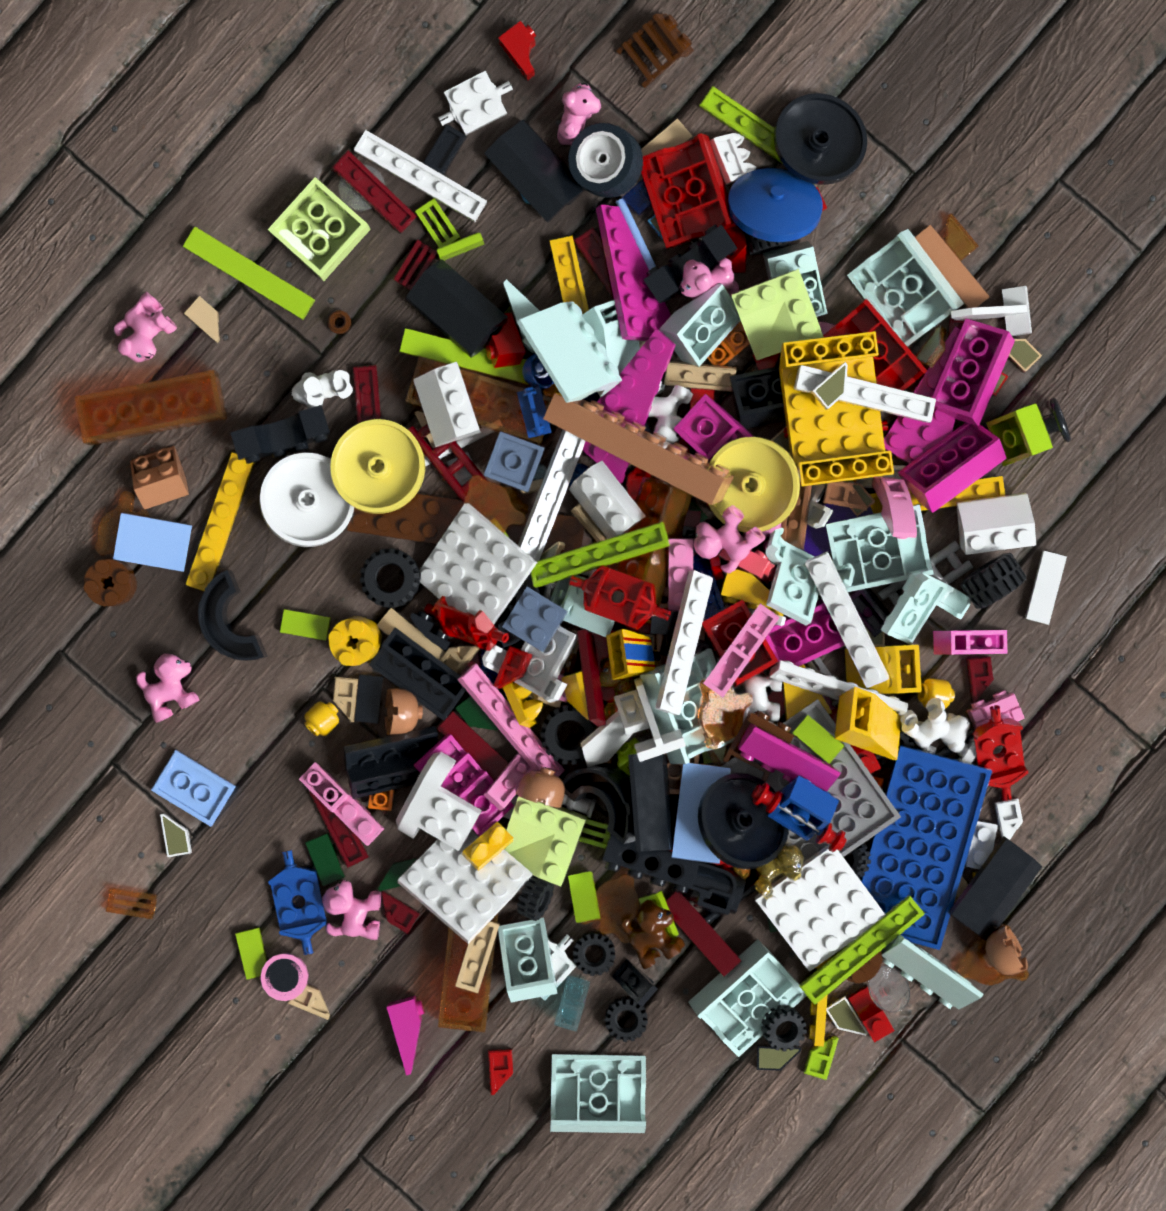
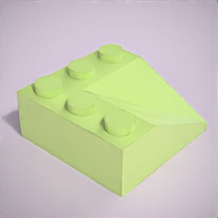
M316 177L268 229L323 281L327 279L371 230L362 218Z
M799 268L731 295L756 360L780 353L782 343L823 337Z
M518 796L506 830L513 837V842L504 850L533 873L532 875L561 886L587 816L569 811L564 807H551L545 805V803L532 802Z

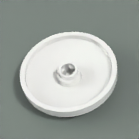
M315 453L293 454L276 463L266 475L260 491L261 513L270 530L285 542L301 547L320 546L338 537L348 525L353 515L354 507L341 497L334 486L331 477L330 458Z

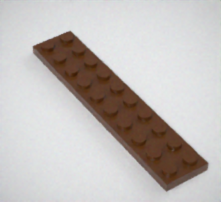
M416 494L405 506L389 513L372 514L354 508L347 531L438 544L464 503L462 500ZM468 502L489 521L496 518L509 538L518 545L531 513L530 510L520 512L487 507V504ZM557 515L543 552L558 541L565 543V548L561 550L560 554L582 547L584 526L576 517Z

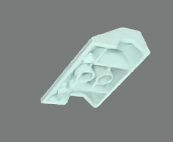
M909 229L899 233L891 242L847 275L864 299H868L907 347L948 317L951 311L957 310L964 304Z
M574 301L557 304L517 321V324L566 403L582 400L594 392H598L600 396H603L622 381L618 368L611 363L606 355L605 347L598 342L593 328L585 321L580 307Z
M920 504L913 506L917 529L916 538L898 539L893 537L881 513L826 524L834 565L843 566L850 563L855 570L852 586L846 589L847 592L904 581L909 578L911 573L918 571L927 575L934 574L929 558Z
M711 648L694 655L680 715H672L655 708L666 664L640 675L660 736L678 729L681 730L686 746L667 753L670 764H687L690 762V758L702 752L717 749L732 742L739 731L727 694L721 697L703 684L717 665Z
M901 935L881 950L882 962L891 968L896 965L902 970L900 974L912 982L913 979H916L921 983L920 988L929 995H932L933 992L941 997L939 1002L949 1009L952 1006L961 1009L984 995L979 989L971 985V982Z
M758 939L739 956L742 961L725 977L721 973L717 975L688 1002L700 1019L702 1018L738 1057L763 1036L761 1031L763 1024L761 1022L762 1019H766L764 1016L766 1013H771V1008L774 1007L776 1010L778 1005H782L783 1008L785 1005L794 1008L807 996L799 987L800 984Z
M552 1054L550 1132L645 1133L646 1056Z

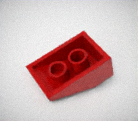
M743 599L702 622V626L719 660L752 615ZM764 639L733 683L734 688L779 662L766 639Z

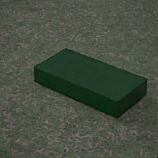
M328 833L306 842L323 886L346 877Z

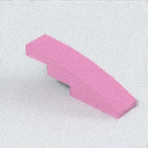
M760 603L703 684L721 697H724L780 617Z

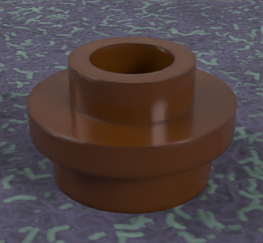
M334 311L328 317V327L336 334H344L351 327V318L344 311ZM337 319L344 320V324L341 327L336 326Z

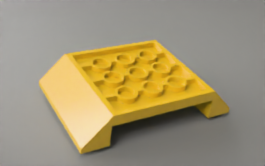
M876 331L782 343L779 373L790 456L797 467L801 487L894 474L891 450L885 451L880 411L842 401H837L829 409L825 410L813 394L794 390L798 366L800 365L832 373L842 363L846 362L848 365L847 377L876 384L873 357L879 355Z

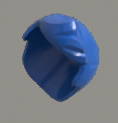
M537 354L531 355L525 361L522 369L524 380L533 388H550L554 384L553 380Z

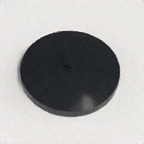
M813 93L796 98L784 108L775 125L774 145L779 159L793 175L809 183L828 185L845 180L859 167L867 150V132L862 119L848 103L832 95Z
M735 773L718 779L704 792L698 807V825L707 847L718 859L740 869L759 868L774 860L784 849L789 834V829L767 816L766 805L763 803L759 805L753 804L754 798L752 793L757 785L760 784L762 786L766 782L749 774ZM769 785V791L776 793V791Z

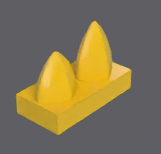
M515 682L504 686L503 690L519 725L530 728L537 724L535 718L542 709L543 701L536 699L526 700L532 692Z
M497 821L464 849L462 855L479 871L512 843L513 837Z

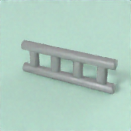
M954 541L930 557L934 573L930 576L949 585L971 570L973 566L969 560L963 564L954 553L960 549V546ZM947 558L954 570L942 577L935 565ZM907 580L890 584L878 592V596L882 601L889 597L894 606H896L899 599L897 591L904 586Z

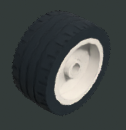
M599 123L588 126L577 135L569 150L568 162L573 178L584 190L599 197L613 198L625 194L637 183L643 169V155L638 142L629 132L614 124Z

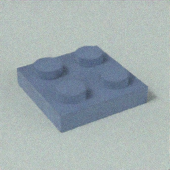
M500 431L484 477L528 493L545 448Z
M526 587L502 627L544 652L568 611Z

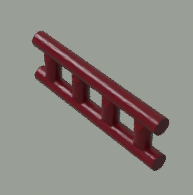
M428 423L418 431L414 426L408 429L419 442L423 454L464 504H467L472 499L468 492L478 484L483 490L490 485L489 481L456 441L431 449L423 439L431 433ZM450 448L458 459L446 467L438 456ZM464 466L472 475V478L461 485L453 474Z

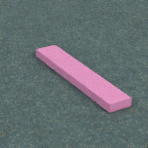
M476 663L457 679L533 770L540 771L541 767L555 770L554 775L557 777L565 771L558 761L553 760L554 757L551 754L548 755L546 753V748L542 746L541 741L530 728L519 725L509 702L493 686L494 684Z

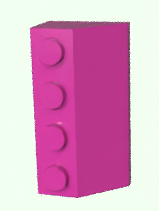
M965 319L932 398L936 399L934 408L957 420L979 426L1015 342L1009 331Z
M964 423L900 470L898 475L904 480L917 501L933 513L1007 458L1001 441L997 436L980 424L975 426Z
M823 599L816 602L810 624L806 626L788 616H784L786 617L785 624L782 626L774 625L765 638L778 661H790L798 667L845 645Z
M752 723L749 724L737 746L742 751L740 754L742 757L752 762L754 758L763 762L761 767L772 773L775 770L780 771L784 774L782 778L789 782L799 775L808 779L820 789L828 791L840 775V772L834 766L791 743L789 744Z

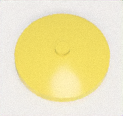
M368 420L350 428L337 442L331 457V477L338 493L354 508L372 514L389 513L405 506L419 491L425 475V458L419 442L405 427L389 420Z
M761 437L739 438L724 445L711 459L710 464L714 466L716 464L723 465L729 469L730 474L734 475L722 502L713 505L709 504L715 516L722 523L725 524V520L722 517L723 512L731 505L740 509L744 514V518L737 528L740 532H748L753 527L759 528L762 532L772 529L781 524L793 511L800 491L799 473L792 457L777 443Z

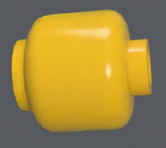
M929 678L921 684L922 692H918V700L925 708L928 701L932 698H940L945 705V709L954 701L955 692L947 680Z
M321 701L317 702L305 713L304 718L306 722L304 725L315 736H326L339 723L337 716L339 711L331 702L327 704Z

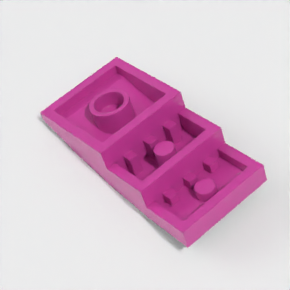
M707 394L673 428L699 454L707 457L709 462L718 450L727 443L739 438L754 437Z
M447 734L418 760L414 766L421 773L430 757L438 752H443L456 760L441 787L482 810L472 828V831L480 837L510 811L514 805L510 801L500 811L483 795L494 780L486 771L481 769L468 752L463 750L451 734Z

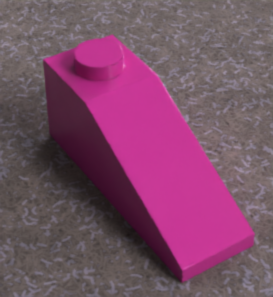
M1007 630L933 631L934 655L1007 654Z
M416 995L390 1002L387 1005L406 1075L411 1074L413 1070L422 1015L425 1014L422 1001H417Z

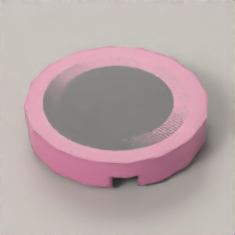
M281 953L274 955L265 963L262 969V987L270 997L276 1000L288 1001L295 999L304 991L309 976L307 966L301 958L293 954Z

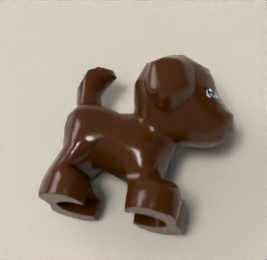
M652 900L644 901L636 916L638 925L641 928L635 929L631 925L629 917L622 919L623 930L628 934L631 946L637 951L638 959L643 969L653 966L656 963L654 959L660 957L661 954L656 948L663 953L666 959H671L678 955L685 946L684 941L680 937H670L665 929L674 921L673 913L660 907Z

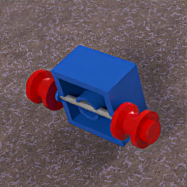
M799 775L776 793L769 791V784L764 783L762 786L760 784L756 786L752 793L754 798L753 804L759 805L763 803L766 805L768 817L807 841L817 834L816 843H827L829 851L832 853L836 850L840 851L847 841L845 832L843 830L835 832L832 830V824L830 823L839 800L834 798L829 792L820 789L808 779Z

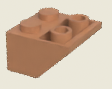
M175 446L163 448L157 452L139 456L130 461L133 488L144 510L189 495L187 480Z

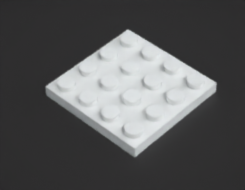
M467 503L463 505L419 570L420 583L438 599L445 596L448 606H453L459 611L468 612L474 616L479 610H482L491 622L495 624L537 562L473 506Z
M472 830L459 851L437 839L398 879V884L468 944L529 881L533 874L505 850H502L478 871L462 855V851L478 838Z
M829 845L804 861L801 869L798 867L794 868L754 897L809 972L854 941L885 916L883 910L838 850L832 853L829 851Z

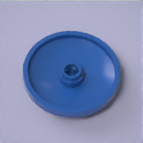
M777 168L758 169L744 174L732 185L728 197V210L734 223L747 234L771 242H788L808 235L817 227L823 209L822 197L812 183L799 179L788 170Z

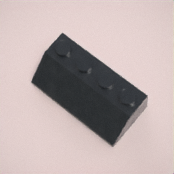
M779 366L730 376L738 422L745 429L786 421Z

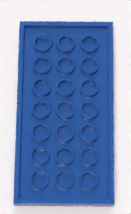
M899 745L898 758L894 761L885 795L901 818L873 836L869 849L871 856H868L871 864H867L869 870L864 872L865 875L861 877V882L885 914L907 895H910L925 914L900 935L911 943L940 950L951 915L948 912L953 907L992 770Z

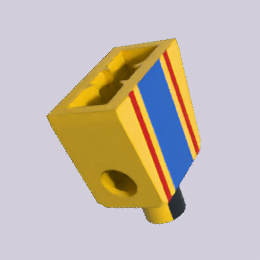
M625 629L606 635L612 680L640 676L645 672L654 670L655 665L660 662V653L657 650H653L650 637Z

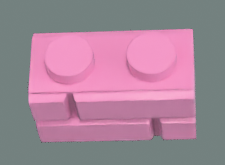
M1006 690L993 694L994 699L988 702L982 699L972 703V708L967 710L974 730L978 726L989 722V719H991L990 707H994V705L1000 706L1001 718H1011L1016 721L1025 719L1013 692L1007 693Z

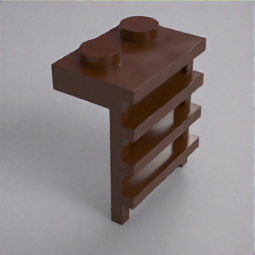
M655 14L648 23H645L638 32H635L628 41L624 42L616 50L618 54H622L626 50L647 78L642 83L644 88L680 57H688L694 52L690 46L692 44L691 40L686 34H681L676 27L678 23L670 14ZM645 32H647L668 60L664 65H662L641 37ZM635 41L656 67L657 71L653 74L631 46Z
M749 710L722 761L727 763L731 755L764 772L761 780L766 782L771 772L761 767V764L742 757L740 753L734 750L738 742L740 743L744 731L752 723L789 744L794 735L790 732L791 727L780 721L775 724L769 721V715L760 710H757L756 713Z

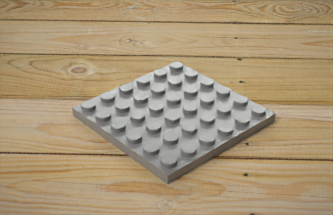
M818 699L784 722V724L791 727L790 732L792 733L804 718L809 715L835 737L836 724ZM794 735L791 744L826 762ZM840 741L844 747L830 763L840 772V775L827 792L839 800L830 823L832 824V830L835 832L840 830L845 832L847 841L839 851L844 857L901 818V816L851 745ZM736 757L721 766L731 768L730 774L743 773L760 779L764 775V772ZM754 758L753 761H755V762H757V763H759V764H761V765L763 764V762H761V761H759V760H757V759ZM775 770L774 773L771 772L766 780V783L776 792L782 790L790 782L783 779L784 774L778 770ZM789 830L788 839L782 852L774 860L761 868L770 881L775 883L796 868L797 863L802 864L828 844L825 842L822 844L816 843L817 834L807 841Z

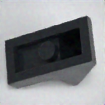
M628 959L612 976L633 1000L642 1007L658 989L653 984V980Z

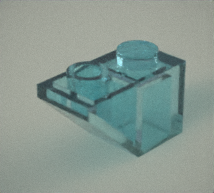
M570 975L567 976L554 1019V1025L577 1032L590 981Z

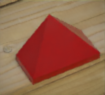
M738 226L726 229V232L738 250L733 256L730 257L728 255L725 258L732 262L731 269L733 273H745V232Z

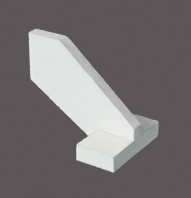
M1026 286L1002 289L1004 306L977 307L951 311V317L956 321H963L966 318L976 320L1005 317L1006 331H1009L1012 336L1032 333Z
M641 677L634 679L653 735L652 739L634 744L639 761L641 762L685 747L680 729L660 736Z
M637 690L614 696L618 711L606 720V725L598 727L580 743L587 767L609 761L633 733L649 728Z

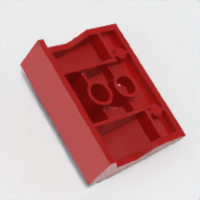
M701 133L685 143L663 148L643 156V169L641 173L666 248L706 236L704 232L715 224L718 227L722 225L725 230L737 226L729 214L728 194L709 136Z
M865 299L855 310L826 332L822 338L876 331L879 354L873 357L876 384L904 391L925 374L927 369L868 299Z

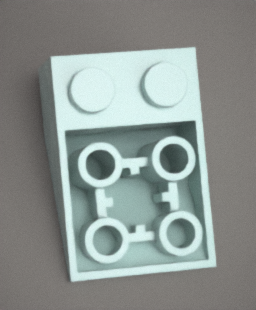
M808 241L763 253L768 279L799 268L816 317L827 314L814 248Z
M613 300L593 307L582 314V316L593 328L595 337L605 347L606 355L611 363L618 368L620 374L640 350V346L637 340L622 339Z
M575 575V577L581 578L583 580L587 579L579 575ZM571 577L557 581L550 601L568 611L563 621L603 637L609 635L615 621L587 612L584 608V591L569 585L570 580L573 581ZM615 591L612 595V600L615 603H619L624 599V593L620 591Z

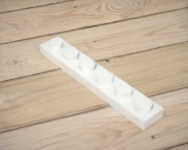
M367 130L364 131L354 148V152L473 222H476L487 203L485 199Z
M800 365L798 366L794 390L812 394L810 391L830 375L831 372ZM847 377L846 394L838 401L930 423L936 399Z
M562 430L518 543V546L535 561L540 560L585 444V440L565 430Z
M828 551L807 560L805 565L866 688L888 680L889 675Z
M695 570L688 572L655 706L656 709L672 715H680L713 581L712 577Z
M779 661L770 669V678L839 700L840 695L854 686L858 687L855 683L837 680L834 676L816 673L811 668L798 667L790 661ZM858 687L876 694L898 715L902 716L907 712L908 703L900 701L897 697H887L879 694L876 690Z

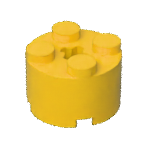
M362 616L350 617L339 622L330 632L328 638L330 650L333 656L343 665H361L377 655L382 643L381 631L377 624L370 619ZM357 638L359 642L354 644L353 639Z

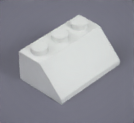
M457 362L433 369L413 379L435 447L481 433Z
M603 461L588 468L569 488L570 492L607 539L627 533L646 517Z
M1027 493L957 502L960 548L966 555L1036 545L1035 522Z

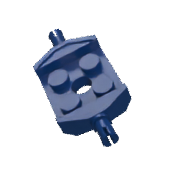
M292 850L284 851L282 853L285 869L268 881L269 885H271L279 922V935L299 939L302 943L303 955L312 954L314 952L310 939L314 933L327 924L316 870L297 866V864H294ZM296 895L303 896L305 899L304 907H295L293 897Z

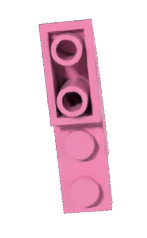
M873 477L872 487L883 505L881 515L892 536L898 539L916 538L917 529L913 504L904 480L890 477Z
M316 762L299 778L365 845L369 846L385 829L356 798L352 799L349 791Z

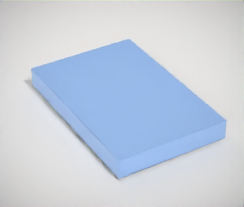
M121 513L113 559L184 572L192 525Z
M175 750L151 791L211 827L236 788V785L180 751Z

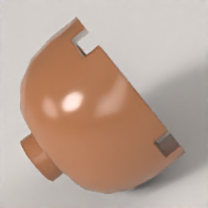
M393 688L387 690L385 708H387L385 729L387 734L397 735L411 732L417 725L418 719H422V705H418L417 698L406 689Z
M541 767L540 771L532 770L523 776L518 785L517 796L537 803L538 801L545 803L547 806L561 808L565 795L564 783L559 777L554 775L555 770Z
M1004 926L991 933L985 945L986 954L983 955L988 967H994L997 972L1004 975H1014L1027 970L1026 957L1021 959L1020 951L1023 949L1012 930Z

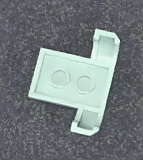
M779 528L770 534L766 548L767 558L777 565L766 605L807 626L812 621L819 594L805 565V562L814 556L784 541L781 538L784 528ZM847 563L843 566H835L845 588H850L855 574L852 564Z
M921 571L911 573L902 587L905 592L899 597L893 611L885 619L881 631L896 639L912 644L936 605L955 617L962 619L970 606L971 600L959 590Z

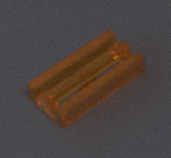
M109 888L110 894L107 900L106 912L147 919L154 918L158 895ZM115 894L151 900V904L117 899ZM113 904H120L150 910L148 913L113 907Z

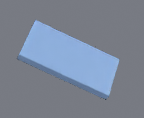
M694 763L683 764L672 858L720 864V859L710 851L700 833L698 807L707 788L718 779L729 775L731 768Z

